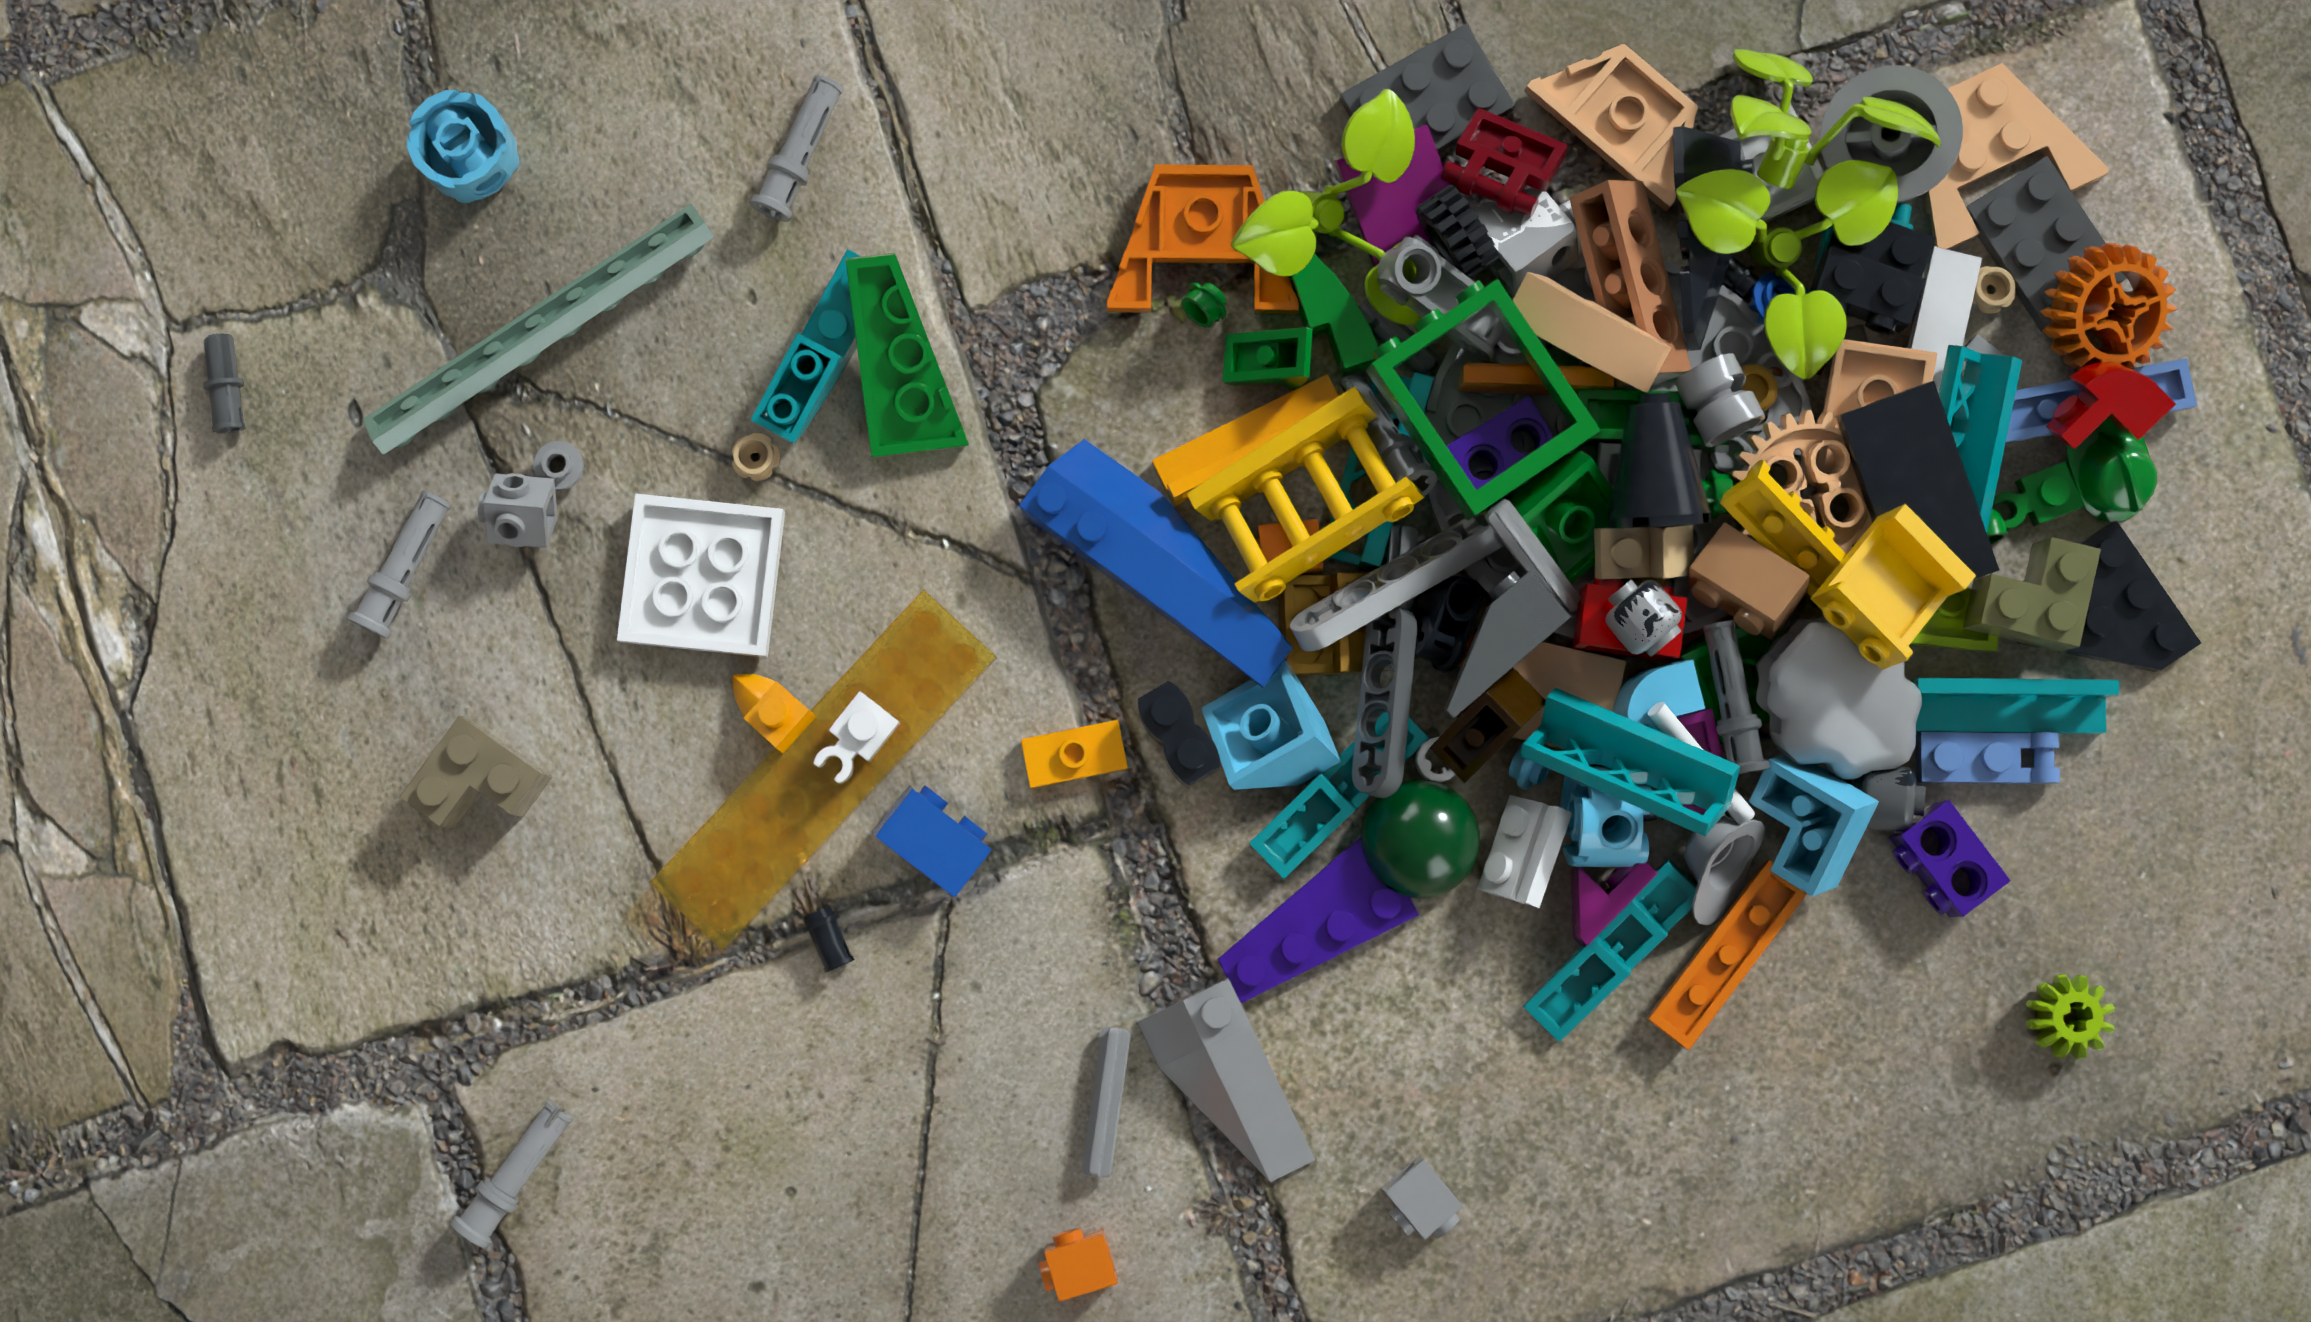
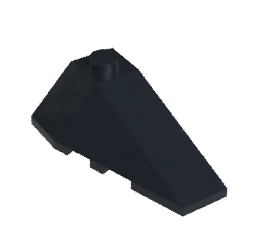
M1684 126L1673 127L1675 191L1690 179L1712 171L1735 169L1755 175L1754 160L1745 159L1741 142ZM1680 202L1681 212H1682V214H1686V213H1685V210H1684V208H1683V206H1682V204H1681V202ZM1688 219L1677 221L1681 256L1683 260H1688V266H1681L1683 333L1690 351L1701 350L1732 253L1720 254L1703 246L1691 230Z

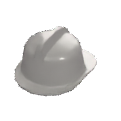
M1723 815L1706 836L1696 832L1692 833L1685 848L1684 859L1690 873L1698 882L1692 903L1693 917L1697 923L1709 925L1717 922L1738 897L1751 862L1764 839L1765 828L1761 821L1753 819L1739 825L1734 819Z

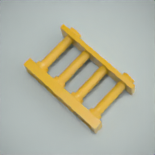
M1355 386L1186 493L1194 509L1208 520L1222 519L1250 571L1249 575L1234 584L1241 594L1254 603L1259 600L1267 601L1275 598L1285 590L1286 583L1386 521L1394 522L1406 517L1413 511L1414 504L1424 498L1421 490L1407 477L1395 483L1366 432L1368 423L1377 418L1378 415L1370 401ZM1340 440L1349 441L1378 492L1376 496L1355 509L1351 508L1323 457L1326 452L1325 450ZM1299 466L1307 468L1335 519L1334 522L1311 536L1281 484L1283 476ZM1256 493H1264L1293 546L1270 562H1267L1239 511L1241 503Z

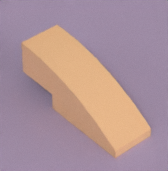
M1527 272L1513 299V302L1537 336L1643 392L1648 393L1672 348L1599 304L1583 299L1542 275Z

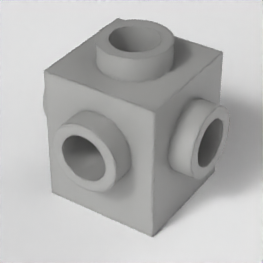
M517 473L507 475L495 474L488 492L481 493L478 501V520L486 525L487 543L507 544L512 547L530 546L547 548L558 519L554 479L529 477Z

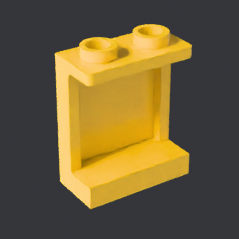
M1904 504L1875 519L1812 596L1811 600L1823 611L1825 619L1830 624L1841 629L1858 646L1860 654L1867 661L1878 665L1883 670L1909 659L1913 654L1909 645L1948 596L1965 590L1976 575Z

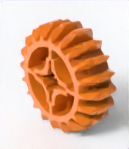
M2109 242L2102 244L2101 248L2091 246L2084 248L2083 257L2073 256L2067 258L2070 271L2060 270L2054 272L2059 282L2057 289L2052 288L2044 291L2049 298L2053 299L2051 307L2040 311L2044 317L2052 319V322L2042 330L2046 336L2055 338L2049 348L2054 353L2063 355L2062 361L2064 364L2079 370L2085 366L2101 362L2118 363L2133 370L2135 362L2140 364L2151 363L2148 349L2158 350L2164 348L2158 337L2162 331L2174 330L2165 320L2167 314L2178 310L2174 304L2167 302V298L2176 291L2171 284L2163 283L2169 272L2164 267L2156 266L2157 258L2153 255L2141 252V250H2138V247L2127 244L2120 246V244ZM2114 273H2123L2129 280L2133 290L2129 292L2124 291L2122 284L2116 283ZM2085 330H2095L2096 336L2102 338L2103 347L2095 348L2088 340Z

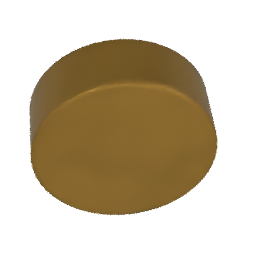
M1755 364L1745 365L1741 367L1746 377L1742 389L1744 391H1753L1761 409L1765 412L1777 398V381L1767 368Z

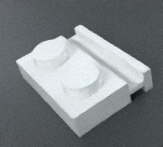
M1510 795L1477 889L1491 895L1539 908L1572 813L1558 806H1549L1541 802Z

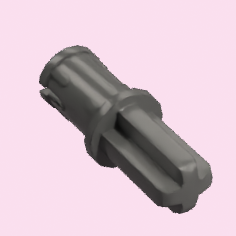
M224 333L208 335L204 339L208 380L203 383V388L209 391L213 423L212 432L225 434L243 431L246 427L243 419L240 388L244 387V380L238 378L234 338L232 335Z

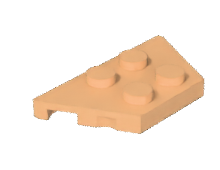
M1625 44L1606 50L1594 59H1584L1567 66L1566 70L1544 79L1539 77L1530 81L1524 91L1629 181H1643L1647 196L1664 211H1668L1676 198L1673 127L1684 126L1693 129L1698 106Z

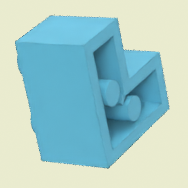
M1785 755L1769 759L1770 769L1763 771L1748 803L1790 827L1770 871L1812 897L1836 888L1879 801L1816 764L1797 765Z

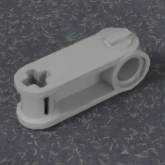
M1415 235L1413 238L1405 237L1398 247L1388 250L1381 257L1378 264L1377 281L1381 285L1379 290L1399 305H1406L1422 318L1437 308L1443 315L1459 305L1455 297L1475 282L1441 257L1437 249L1418 235ZM1407 258L1414 263L1416 268V276L1411 283L1404 278L1402 272L1403 263ZM1488 305L1445 335L1473 356L1489 362L1495 355L1493 348L1505 331V327L1490 305Z

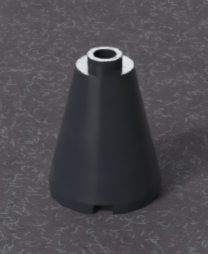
M1668 393L1638 394V404L1628 405L1608 515V529L1633 528V526L1663 527L1711 523L1710 508L1680 403L1669 402Z

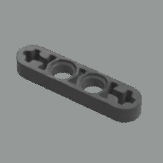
M1400 606L1367 623L1352 781L1360 792L1378 798H1387L1393 795L1401 785L1404 772L1417 620L1412 612ZM1392 663L1394 666L1393 679L1389 685L1382 688L1380 685L1381 673L1388 664ZM1387 712L1389 715L1388 729L1382 736L1377 737L1375 733L1376 722L1383 713ZM1376 747L1383 748L1384 751H1375ZM1381 771L1380 775L1374 777L1375 772Z

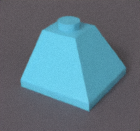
M1284 660L1264 688L1253 680H1249L1201 708L1213 742L1218 750L1229 786L1234 790L1299 786L1341 762L1326 722L1286 660Z

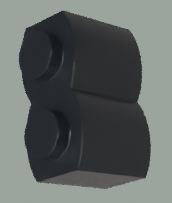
M1167 681L1138 698L1139 716L1145 730L1157 743L1164 746V757L1167 766L1182 785L1191 788L1219 771L1220 757L1216 745L1201 727L1194 724V714L1190 702L1175 684Z

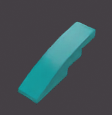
M1387 712L1383 713L1376 722L1375 733L1377 737L1382 736L1388 729L1389 715ZM1410 716L1408 720L1405 761L1430 737ZM1355 741L1339 755L1340 763L1327 769L1315 778L1249 843L1283 879L1370 796L1360 792L1352 781ZM1376 747L1375 751H1384L1383 748ZM1381 771L1375 772L1374 777L1380 775Z
M1669 858L1655 870L1658 874L1589 945H1580L1524 1004L1523 1007L1558 1042L1566 1037L1631 974V970L1667 937L1668 931L1692 909L1697 886Z

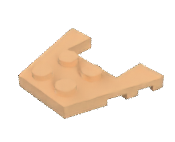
M2003 63L1947 88L1960 109L1963 139L1959 155L1950 172L1937 186L1926 192L1924 197L1926 215H1930L1932 234L1935 237L1932 248L1935 246L1950 250L1975 238L1979 234L1958 192L1959 189L2037 152H2042L2044 157L2048 156L2071 192L2097 181L2109 173L2107 166Z

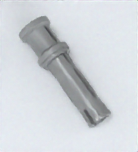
M814 76L808 90L809 92L804 103L801 105L779 155H774L773 158L769 159L766 165L769 172L758 195L754 194L750 199L749 203L755 210L774 220L789 222L793 215L790 211L792 203L800 186L807 185L809 180L807 166L824 132L832 110L843 92V87L825 76Z
M422 490L409 519H407L380 572L375 571L367 579L370 587L357 611L349 613L347 617L349 621L383 638H389L391 631L388 627L401 602H408L411 596L409 594L411 589L408 588V585L432 542L441 521L451 507L449 502Z
M547 1100L541 1112L493 1178H486L484 1181H480L476 1187L478 1194L461 1217L455 1216L450 1225L470 1242L481 1248L488 1249L492 1243L490 1236L507 1212L514 1213L517 1209L519 1199L516 1195L568 1124L573 1121L574 1118L566 1111L563 1113L559 1112L561 1108Z

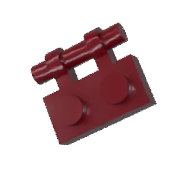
M1478 107L1456 146V155L1469 160L1464 168L1448 161L1443 168L1441 179L1456 185V189L1471 197L1475 193L1496 202L1497 208L1512 214L1515 210L1531 217L1537 208L1539 199L1524 193L1523 190L1528 185L1542 192L1546 191L1566 157L1568 144ZM1486 168L1509 177L1506 184L1483 176Z

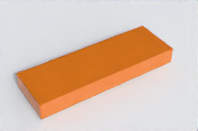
M1466 363L1458 375V392L1550 395L1531 365ZM1558 366L1577 396L1578 389L1612 390L1614 387V377L1596 367Z

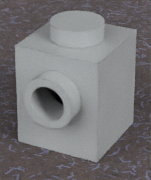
M1421 1156L1416 1157L1381 1187L1396 1205L1388 1213L1408 1236L1416 1230L1424 1240L1431 1234L1438 1239L1451 1230L1460 1220L1456 1213L1464 1206Z

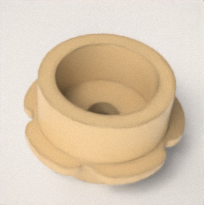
M1984 266L1979 270L1972 304H1977L1978 309L1983 313H1998L2002 307L2006 308L2013 302L2015 282L2007 270L2000 267ZM1987 286H1992L1995 289L1994 294L1987 292Z
M752 433L749 436L742 437L736 441L732 448L734 458L732 462L733 469L740 477H751L753 481H763L772 475L773 467H777L780 461L778 447L772 445L771 439L762 433ZM754 453L760 455V459L757 462L751 460V455Z

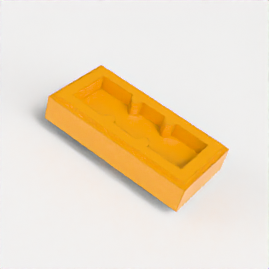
M1118 720L1021 739L1031 789L1128 769Z

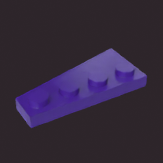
M1361 836L1217 959L1226 978H1229L1240 1003H1243L1419 914L1410 897L1389 889L1372 873L1364 857Z

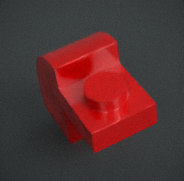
M2112 362L2095 363L2083 367L2069 377L2082 392L2078 396L2073 395L2065 399L2055 409L2053 413L2054 419L2045 427L2059 441L2075 449L2108 417L2122 432L2139 440L2176 403L2152 379L2133 369Z

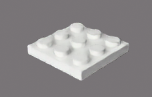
M635 494L617 641L621 643L768 658L785 511L779 508Z

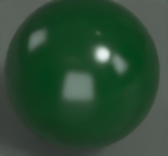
M1413 779L1403 781L1398 790L1390 797H1377L1366 812L1361 828L1362 849L1372 873L1389 889L1410 898H1432L1453 890L1471 872L1480 848L1479 825L1470 805L1454 789L1432 780Z

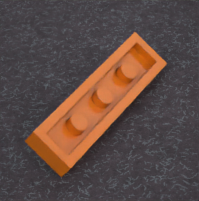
M1770 860L1763 862L1645 1018L1685 1050L1691 1049L1807 895L1804 891L1771 872L1773 862Z

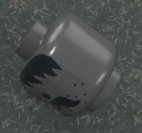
M1897 767L1890 770L1871 771L1854 779L1853 786L1879 801L1866 829L1903 832L1912 825L1914 815L1924 816L1926 786L1916 785L1915 774L1910 768Z

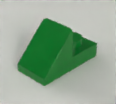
M1302 327L1226 334L1222 383L1231 386L1274 383L1291 390L1300 388L1309 379L1313 329Z

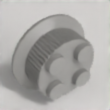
M1899 65L1874 68L1848 81L1834 95L1824 113L1820 129V139L1853 104H1860L1863 97H1875L1900 103L1920 114L1933 127L1940 138L1941 144L1938 149L1928 139L1886 128L1859 116L1853 118L1822 150L1827 168L1829 169L1831 166L1847 160H1862L1889 166L1895 172L1897 178V202L1914 199L1937 186L1955 164L1963 139L1960 109L1947 87L1925 71Z

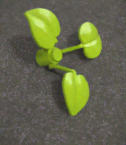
M1746 49L1734 50L1732 58L1741 69L1759 78L1779 82L1783 90L1780 109L1767 101L1744 95L1735 96L1730 107L1732 122L1739 140L1754 136H1772L1757 171V176L1771 185L1792 189L1804 163L1814 166L1820 152L1853 118L1859 116L1877 125L1928 139L1939 149L1941 144L1939 136L1920 114L1900 103L1875 97H1863L1860 104H1853L1827 133L1809 149L1806 145L1812 133L1810 127L1803 120L1788 114L1794 88L1793 84L1810 87L1813 81L1810 72L1798 62L1784 56Z
M1383 89L1378 96L1358 108L1348 120L1342 134V151L1347 164L1354 170L1363 171L1361 175L1334 186L1326 185L1323 193L1308 190L1301 192L1287 190L1271 196L1246 219L1230 244L1231 247L1251 259L1263 270L1278 276L1297 274L1310 262L1316 249V238L1313 232L1328 233L1330 236L1338 237L1380 261L1381 257L1385 254L1383 250L1340 228L1344 219V208L1337 195L1368 183L1372 175L1382 182H1394L1408 168L1414 152L1415 135L1410 114L1401 99L1393 91ZM1400 243L1394 245L1393 248L1398 247ZM1407 258L1403 263L1402 272L1404 278L1411 283L1416 276V268L1414 263ZM1378 265L1368 272L1365 278L1366 295L1372 307L1381 316L1392 322L1404 325L1415 324L1422 318L1406 305H1399L1379 290L1381 285L1377 281Z
M1847 160L1831 166L1819 178L1815 189L1816 207L1827 218L1795 231L1788 228L1767 229V224L1759 219L1769 207L1770 194L1764 183L1749 172L1735 169L1717 170L1701 174L1676 189V195L1685 210L1691 230L1703 246L1716 253L1730 254L1739 252L1751 244V255L1754 261L1761 267L1775 268L1776 276L1782 277L1794 289L1795 295L1779 294L1770 300L1764 316L1765 334L1774 354L1789 372L1802 380L1812 378L1836 353L1843 342L1847 326L1846 315L1842 305L1830 293L1817 290L1805 294L1804 285L1788 270V266L1794 264L1801 254L1802 245L1800 240L1824 231L1831 226L1839 242L1847 246L1862 245L1881 234L1889 224L1897 204L1898 185L1895 172L1889 166L1862 160Z

